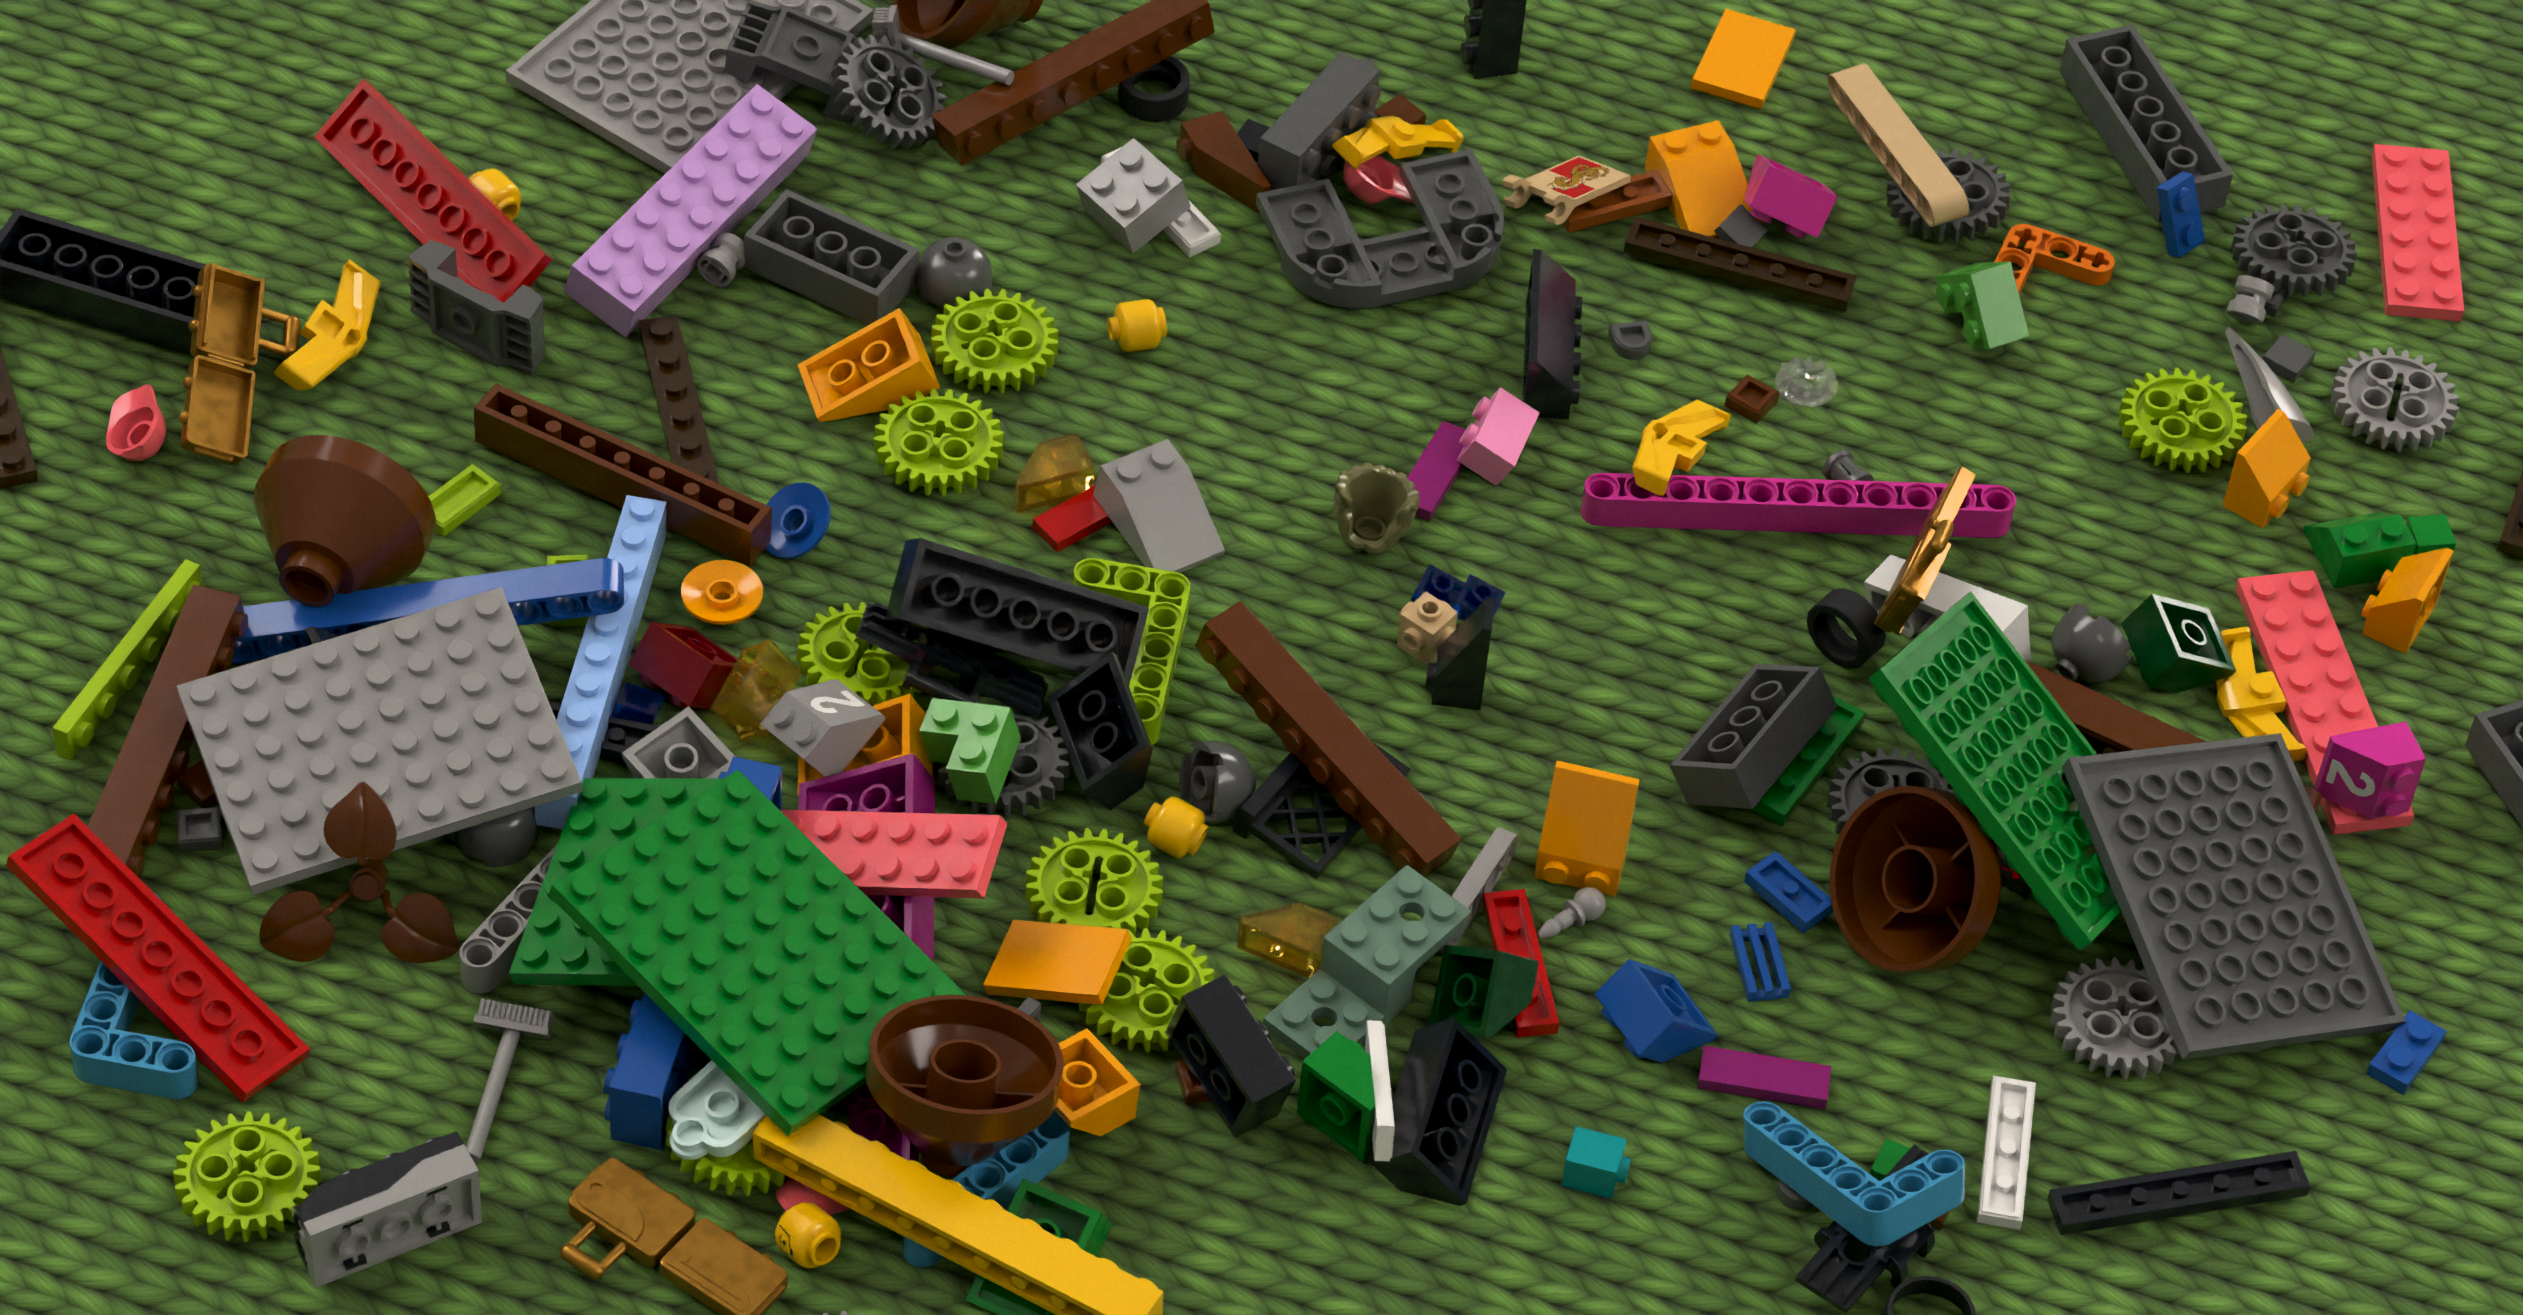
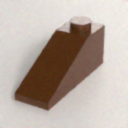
M1220 111L1181 122L1180 139L1176 142L1180 159L1183 162L1187 161L1196 176L1260 214L1256 205L1257 193L1270 191L1271 185L1224 112Z

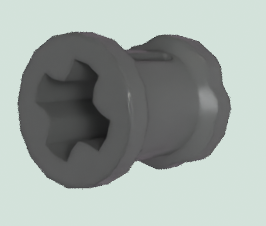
M1847 449L1839 450L1832 454L1822 467V474L1828 480L1874 481L1873 476L1868 471H1862L1853 462V455Z

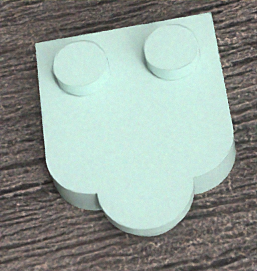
M711 1060L681 1087L669 1101L668 1109L674 1125L670 1134V1145L677 1156L688 1160L701 1158L707 1153L717 1157L730 1156L738 1152L753 1138L754 1130L766 1117V1114Z

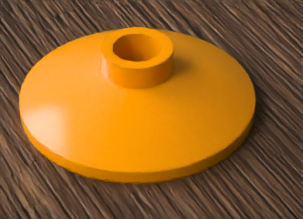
M714 560L700 564L686 575L681 586V599L687 611L701 621L717 625L733 624L747 619L757 611L763 599V585L759 576L748 566L730 560Z

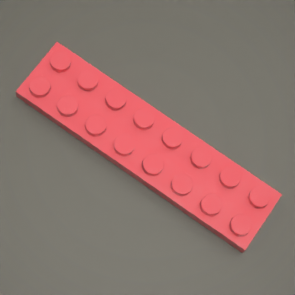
M2314 570L2238 578L2235 587L2236 593L2268 672L2273 671L2287 701L2284 713L2293 736L2307 748L2303 761L2312 784L2315 786L2330 736L2375 728L2378 725ZM2321 797L2320 800L2333 835L2411 826L2414 818L2411 806L2408 812H2403L2397 816H2383L2370 819Z

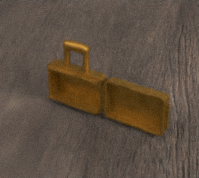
M215 263L204 266L198 274L197 285L192 290L194 297H196L194 319L189 322L188 326L190 331H192L190 353L195 358L189 363L188 376L183 380L186 396L184 411L179 415V421L182 423L180 443L184 449L193 451L194 454L229 464H238L248 454L255 387V373L250 369L257 363L258 348L289 358L298 349L300 321L296 316H289L263 308L264 278L253 277L236 270L218 266ZM261 318L284 324L282 345L260 339Z
M1960 467L1932 506L1874 622L1877 627L1887 633L1892 631L1899 636L1914 610L1921 601L1924 602L1952 545L1948 541L1954 531L1953 521L1976 474L1964 467Z
M609 1158L602 1166L599 1164L571 1192V1196L568 1199L569 1215L583 1224L584 1227L567 1244L561 1247L560 1256L564 1261L594 1280L602 1278L605 1272L626 1253L651 1270L660 1262V1274L720 1315H763L786 1291L788 1272L773 1262L769 1254L759 1253L738 1239L734 1231H726L707 1218H702L696 1223L695 1210L682 1202L677 1193L667 1192L647 1179L643 1171L634 1170L617 1158ZM593 1232L615 1246L600 1262L579 1249Z

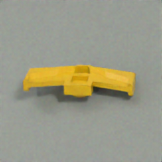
M1384 116L1368 119L1364 128L1340 138L1332 144V148L1357 170L1360 164L1385 151L1394 159L1421 155L1425 147L1447 148L1450 152H1456L1463 141V134L1446 119H1440L1432 125L1409 124L1399 117Z
M349 259L343 266L333 307L324 300L320 301L299 332L309 342L287 360H284L274 371L275 375L298 391L312 389L345 361L355 358L368 340L367 332L381 281Z
M1696 399L1657 420H1652L1642 431V441L1632 467L1636 484L1641 488L1663 496L1673 468L1688 472L1704 455L1707 442L1701 440V438L1716 430L1722 431L1726 429L1731 414Z
M2240 627L2221 631L2222 639L2236 668V672L2232 676L2215 681L2217 689L2216 701L2223 716L2230 720L2243 738L2281 733L2293 762L2304 760L2307 748L2295 739L2275 714L2284 712L2287 701L2273 671L2256 673L2250 628Z

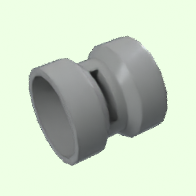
M728 232L718 235L713 241L711 249L704 252L698 259L697 267L701 276L712 285L718 287H725L730 284L736 276V270L744 267L746 262L744 241L735 234Z
M2239 275L2235 284L2236 296L2230 300L2226 313L2242 322L2255 325L2263 324L2266 315L2264 306L2266 301L2271 299L2275 287L2265 280L2248 275Z

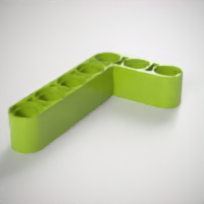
M1097 558L1081 560L1074 568L1073 585L1149 607L1129 688L1152 746L1160 737L1188 618L1190 582L1183 574L1174 571Z

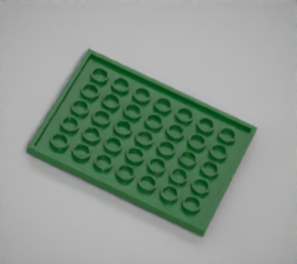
M1970 591L1868 679L1874 685L1875 693L1879 699L1888 704L1898 716L1903 730L1909 736L1915 738L1925 751L1930 765L1935 770L1941 772L1953 787L1954 795L1958 801L1970 809L1979 821V825L1986 836L1993 839L2001 849L2009 867L2014 872L2019 873L2032 889V895L2037 903L2045 907L2056 920L2061 934L2067 940L2073 942L2080 951L2090 944L2121 912L2062 768L2068 758L2097 755V753Z
M739 769L554 883L549 892V896L787 1136L867 1083L866 1066L870 1038L876 1024L888 1012L904 1003L924 997L966 995Z

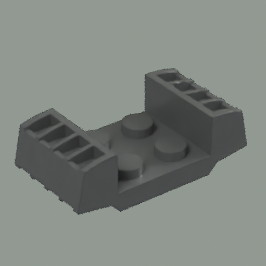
M749 0L726 50L725 72L749 84L757 65L830 95L823 115L849 123L853 116L841 114L846 108L845 104L834 101L840 92L831 89L830 85L836 79L830 75V72L836 67L833 62L849 43L853 44L857 38L852 33L785 5L773 7Z
M431 240L407 256L411 292L410 310L431 326V331L434 335L494 366L508 365L529 374L534 372L545 355L543 297L523 284L503 303L493 295L468 285L457 277L456 249Z

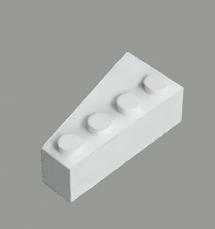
M1891 554L1864 581L1865 599L1877 610L1878 614L1902 565L1906 561ZM1939 572L1924 602H1920L1901 631L1902 634L1909 638L1914 634L1919 635L1952 605L1971 591L2022 658L2031 662L2028 605Z

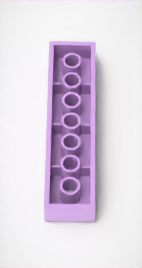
M756 84L571 266L564 292L626 338L638 326V320H644L697 267L698 259L704 252L711 249V245L718 235L727 232L731 233L809 155L818 128Z

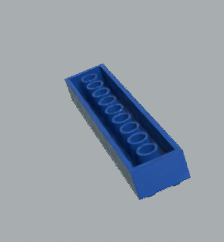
M733 756L728 771H721L718 778H725L739 769L781 811L782 767ZM644 992L642 1000H635L632 1005L629 1017V1025L631 1026L629 1034H622L616 1053V1058L619 1060L616 1069L609 1068L605 1077L603 1093L608 1094L609 1098L605 1108L604 1119L610 1121L612 1140L662 1150L667 1137L665 1130L667 1118L670 1115L668 1109L669 1101L687 1083L699 1047Z

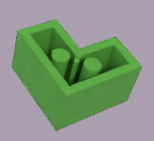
M2011 261L1974 263L1935 276L1937 300L1943 307L1944 313L1962 312L1965 322L1963 332L1972 350L1991 349L2029 337Z
M932 698L920 728V734L930 762L947 764L946 770L956 799L996 804L1021 740L1011 707Z

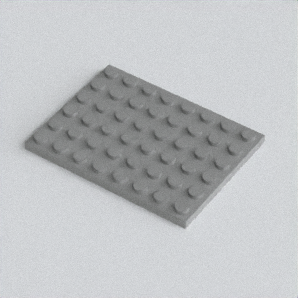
M591 0L505 70L506 82L664 174L756 84L778 100L783 99L800 84V82L757 65L749 84L725 72L726 50L749 0ZM753 0L773 7L785 5L852 33L855 36L866 28L874 17V10L857 0Z
M502 587L177 685L179 698L252 895L357 863V856L354 858H342L331 850L324 837V823L333 806L362 781L371 786L380 795L392 814L397 831V839L392 851L583 792L582 781Z

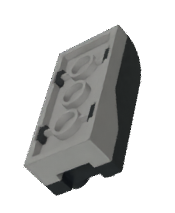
M457 1131L443 1137H433L424 1144L404 1152L389 1154L382 1160L365 1167L350 1169L341 1176L316 1187L303 1203L291 1207L292 1217L298 1231L294 1233L295 1244L315 1288L482 1223L479 1170Z

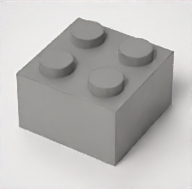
M1134 138L1076 184L1084 211L1133 254L1191 207L1183 181Z

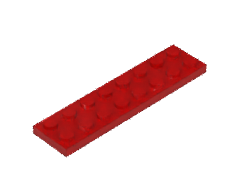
M365 79L359 82L314 136L423 245L432 240L456 249L457 277L468 285L484 293H489L504 303L523 284L530 287L553 260L389 100Z
M72 814L8 856L6 866L180 1041L189 1044L193 1048L195 1056L242 1103L307 1058L310 1048L75 814Z

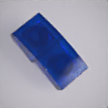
M1429 564L1410 601L1415 602L1424 592H1428L1437 599L1448 603L1454 610L1458 611L1457 619L1465 621L1486 598L1495 599L1494 617L1506 592L1472 574L1468 576L1466 582H1463Z

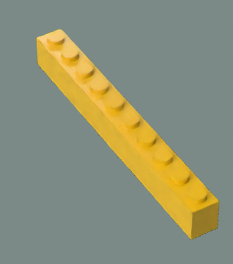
M766 1115L753 1132L754 1159L1055 1315H1163L1164 1291L1158 1289L1150 1280L1137 1278L1119 1269L1111 1260L1098 1258L1082 1250L1072 1240L1067 1238L1061 1239L1043 1230L1035 1221L1022 1219L1004 1210L996 1201L983 1199L967 1191L957 1181L946 1180L928 1171L920 1162L907 1160L891 1152L881 1142L870 1141L854 1133L847 1125L841 1122H833L819 1115L787 1136Z

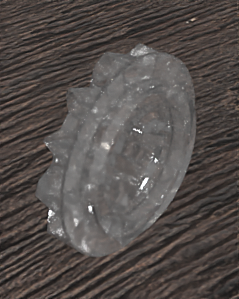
M1810 355L1803 361L1794 356L1790 363L1782 362L1775 378L1776 388L1786 400L1806 407L1820 406L1829 402L1835 396L1838 386L1836 371L1827 368L1825 360L1817 363L1813 362ZM1801 375H1805L1807 379H1814L1813 385L1806 379L1800 380Z

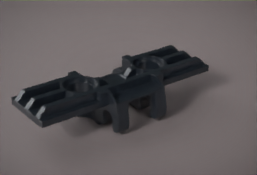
M878 602L867 604L856 637L899 656L909 665L901 687L908 690L913 687L938 699L977 703L979 697L993 698L1037 718L1039 717L1049 683L1046 682L1043 676L998 657L995 653L885 621L887 606ZM940 665L960 674L958 687L954 688L928 676V674L935 666Z
M1914 1144L1884 1178L1929 1153ZM1833 1221L1827 1228H1821L1814 1235V1241L1820 1250L1796 1275L1795 1281L1837 1309L1847 1313L1885 1269L1891 1273L1892 1279L1890 1283L1893 1287L1896 1288L1903 1283L1908 1276L1907 1262L1917 1252L1921 1257L1925 1258L1934 1248L1935 1230L1928 1222L1888 1245L1871 1246L1863 1243L1837 1222Z

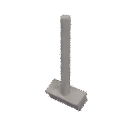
M891 5L890 8L875 9L872 28L877 42L883 35L887 37L890 45H893L898 39L901 42L902 50L907 51L908 48L913 47L915 54L1006 85H1010L1013 82L1014 71L901 33L897 5Z
M481 998L478 1014H475L473 1022L478 1028L500 1031L503 1034L466 1145V1149L475 1164L480 1162L520 1035L552 1041L553 1033L551 1030L554 1015L551 1011Z

